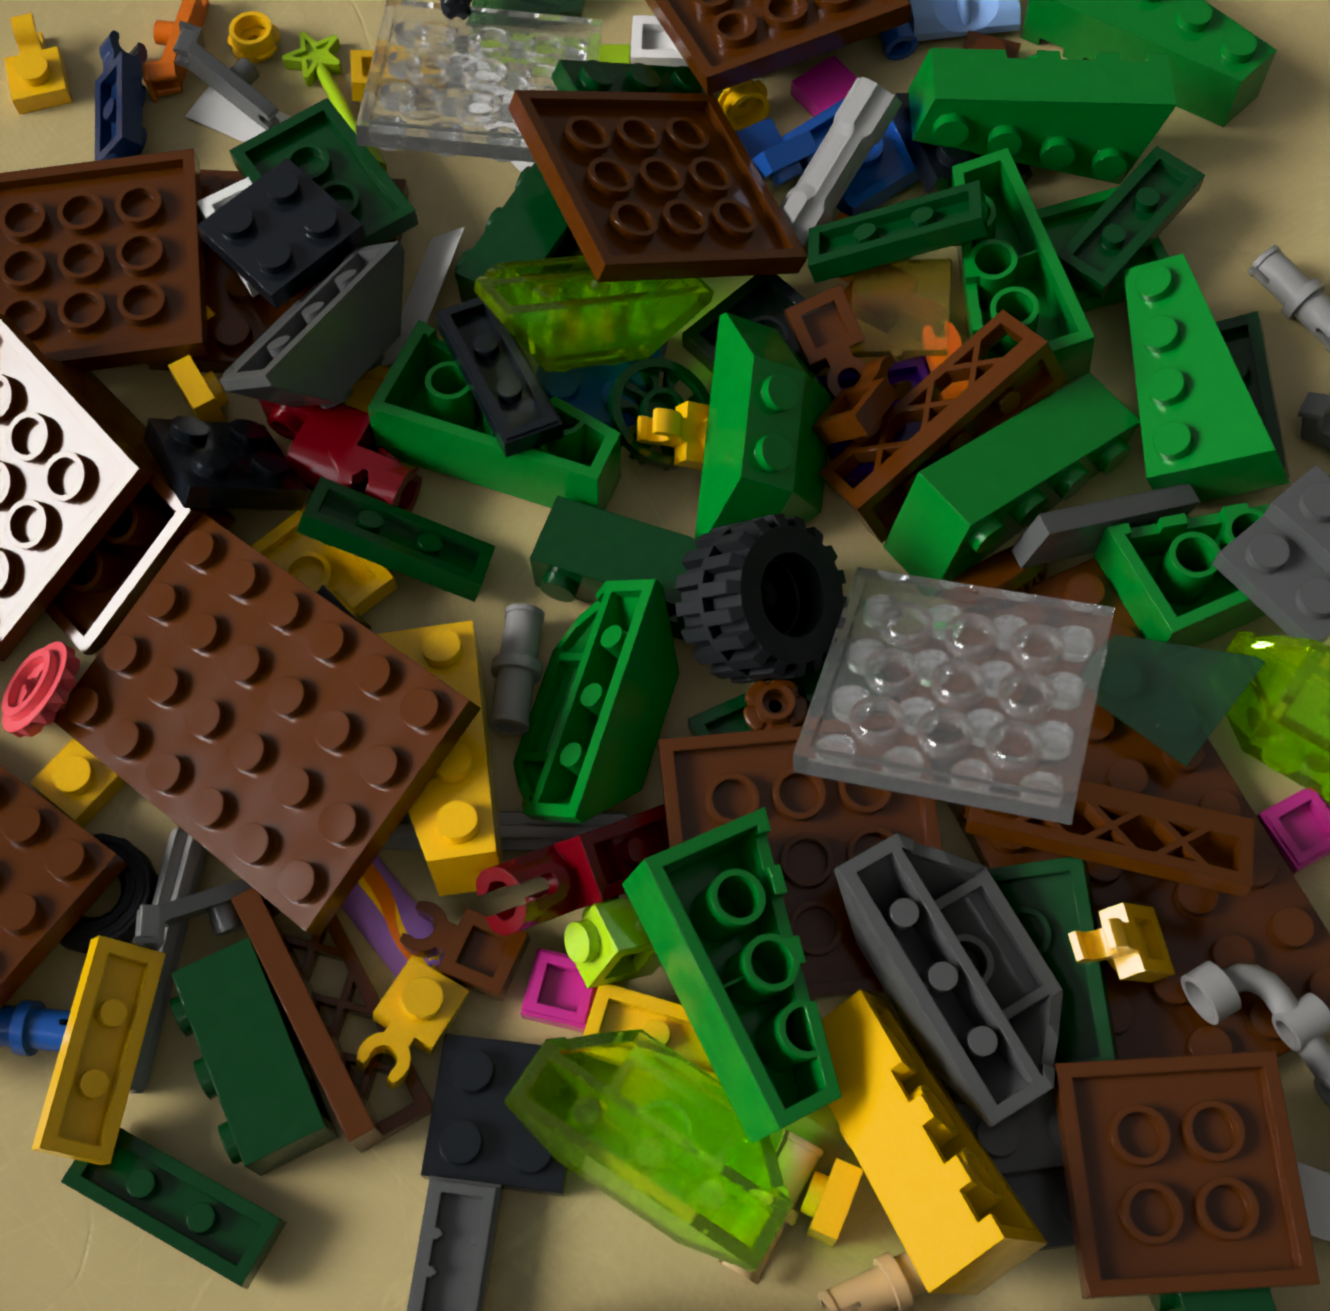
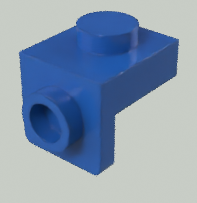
M770 118L736 132L765 183L771 181L774 188L780 187L801 176L804 172L801 163L813 156L818 149L810 130L782 142L774 121Z

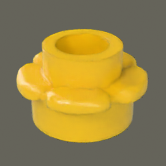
M248 11L237 15L231 21L228 45L233 48L232 53L237 59L246 58L252 63H260L276 53V44L281 41V34L279 29L271 23L268 16L261 12Z
M751 79L724 89L717 100L732 127L737 131L766 119L770 109L767 99V88L759 80L753 82Z

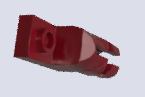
M258 399L267 418L268 425L279 435L293 440L287 458L307 489L314 491L320 477H324L412 512L422 485V477L416 475L419 467L406 463L380 446L376 450L369 413L343 403L327 409H323L319 405L292 408Z
M664 804L482 870L476 880L477 896L507 885L509 887L519 883L521 885L540 877L546 878L549 882L548 889L525 897V904L486 917L485 919L492 931L507 936L625 893L622 883L645 858L669 848Z

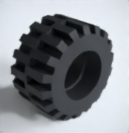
M772 514L713 528L712 532L702 534L694 541L696 549L687 551L681 562L686 569V573L677 575L675 589L681 592V602L675 603L677 617L683 616L686 627L681 630L685 643H694L696 649L693 656L701 665L711 664V674L720 679L730 678L731 683L741 684L758 682L760 680L769 681L772 679L802 677L805 673L816 672L823 667V659L832 658L838 649L835 638L843 637L846 623L842 620L843 611H848V597L843 596L842 584L846 583L843 570H838L835 561L838 556L832 545L824 546L822 544L823 534L815 526L806 528L805 520L797 516L785 518L784 514ZM761 591H762L763 600H764V608H763L762 599H761Z

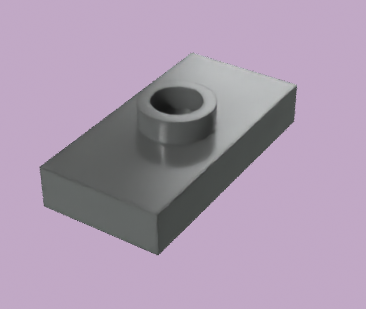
M430 1176L407 1311H484L503 1187L501 1185Z

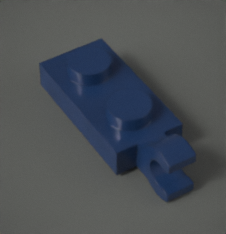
M114 30L101 43L99 48L103 61V73L95 81V161L102 160L105 156L112 153H123L127 157L140 155L147 139V131L142 127V107L147 92L145 85L142 84V65L147 59V50L144 44L138 42L129 53L125 52L119 44V33Z

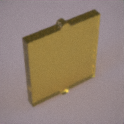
M951 258L891 262L853 274L851 309L865 338L862 344L850 349L853 356L858 358L884 357L892 354L895 362H900L904 357L948 356L952 276Z

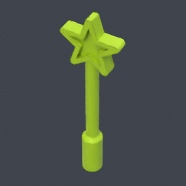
M305 31L300 32V48L282 56L285 68L302 71L305 84L308 87L312 86L317 78L319 79L334 107L386 172L387 165L368 132L361 129L331 75L343 73L340 60L334 56L341 48L338 36L332 35L315 41Z

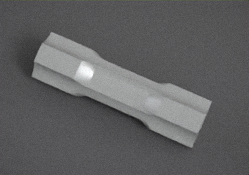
M864 76L862 78L857 77L834 115V122L796 186L787 193L779 206L807 255L809 228L831 222L834 209L871 148L881 140L903 104L894 94Z

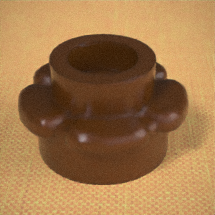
M772 679L771 682L760 680L754 683L745 694L747 707L743 710V716L746 724L753 731L797 727L798 724L800 725L806 720L808 713L807 700L798 694V686L788 679ZM777 702L781 705V710L773 712L769 709V705Z

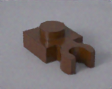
M837 285L785 309L784 315L808 368L825 361L828 368L825 387L832 395V399L842 390L838 383L839 374L844 371H852L858 375L859 379L861 378L867 363L853 356L850 349L862 344L865 338L841 285Z
M418 901L415 907L418 915L426 920L433 921L435 928L433 933L424 939H417L412 935L403 933L400 942L410 954L419 958H430L438 954L443 955L437 969L439 973L454 982L503 1001L530 942L529 934L525 931H519L507 936L492 931L485 918L488 916L466 908L459 924L456 925L449 922L445 912L435 903Z

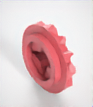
M56 641L33 652L19 666L11 678L2 700V725L7 732L19 738L25 735L34 737L41 732L45 724L49 725L54 722L56 713L61 706L67 705L66 698L69 692L76 686L77 680L75 675L80 669V660L75 656L73 648Z

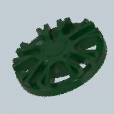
M647 358L630 365L613 383L610 394L606 399L608 403L605 406V412H609L613 429L621 433V447L624 446L631 453L628 457L632 460H638V464L642 466L647 463L656 467H662L664 471L680 467L674 465V447L660 445L662 454L650 450L651 444L638 442L633 436L637 432V417L642 415L653 418V409L655 408L675 410L676 406L686 402L673 390L679 380L693 393L686 401L710 404V395L699 378L686 367L668 359ZM658 371L664 372L663 387H659ZM641 373L647 392L640 390L630 378ZM622 394L625 395L626 397L630 398L631 400H634V401L637 402L638 404H636V403H634V402H632V401H630V400H628V399L623 398V397H622ZM622 413L631 415L635 420V424L627 426Z

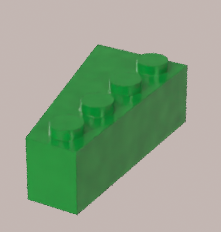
M1029 0L1021 35L1022 39L1039 45L1043 39L1064 48L1062 56L1071 60H1085L1086 58L1093 60L1095 52H1119L1120 61H1145L1147 53H1168L1177 99L1176 107L1221 127L1226 126L1258 97L1277 51L1205 0Z
M930 48L908 89L913 141L952 147L979 155H987L1008 148L1014 162L1115 184L1122 183L1177 106L1168 53H1147L1145 61H1120L1119 52H1095L1093 60L1061 59L1060 51L1038 50L1036 55L1027 58H1007L1006 50Z
M1005 148L952 166V187L980 180L986 198L988 236L957 246L968 340L1001 310H1005L1049 343L1067 381L1086 375L1090 372L1095 336L1009 149ZM1006 335L987 352L986 359L1003 357L1018 342Z
M1184 254L1123 269L1146 479L1152 489L1156 490L1180 484H1190L1200 502L1289 484V479Z
M418 320L367 407L376 450L380 446L407 463L552 508L558 495L605 510L621 478V433L556 396L552 397L550 401L563 422L564 437L506 458L445 341L437 337L435 328L421 320Z
M1089 372L919 471L883 547L932 598L957 576L981 562L1029 526L1039 514L1046 513L1062 500L1071 498L1098 473L1102 472L1106 475L1115 470L1130 454L1131 447L1127 443L1140 424V420Z
M1245 502L1223 506L1220 513L1187 518L1185 513L1160 517L1156 524L1130 528L1129 523L1106 526L1093 558L1097 560L1160 662L1266 615L1218 571L1212 563L1224 547L1264 515L1270 504L1249 507L1248 503Z
M765 807L645 858L622 883L751 1144L842 1097L817 1002L810 1001L801 967L806 963L800 937L799 935L793 936L783 899V896L787 893V888L780 864L774 865L767 838L771 828Z

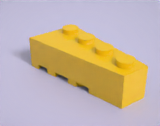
M473 620L378 633L376 635L481 708L408 811L439 897L477 891L476 880L480 872L504 861L490 728L488 727L489 717L483 660Z
M860 989L821 1019L842 1096L828 1105L839 1124L844 1140L857 1157L928 1293L978 1295L1048 1244L884 999Z

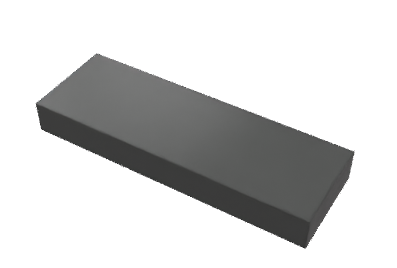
M1180 484L1041 513L1014 544L1011 551L1021 569L1094 553L1106 526L1129 523L1130 528L1156 524L1160 517L1185 513L1187 517L1200 503V500L1190 484Z

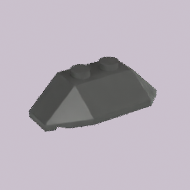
M400 241L353 249L332 273L318 281L224 372L220 381L225 390L292 408L319 405L321 408L327 409L347 400L353 393L351 387L365 372L374 369L384 360L383 353L401 335L405 251Z
M896 833L841 864L834 870L857 946L931 1069L991 1127L1054 1088L1056 1068L1053 1065L1059 1038L1063 989L985 866L940 849L915 843L914 839Z

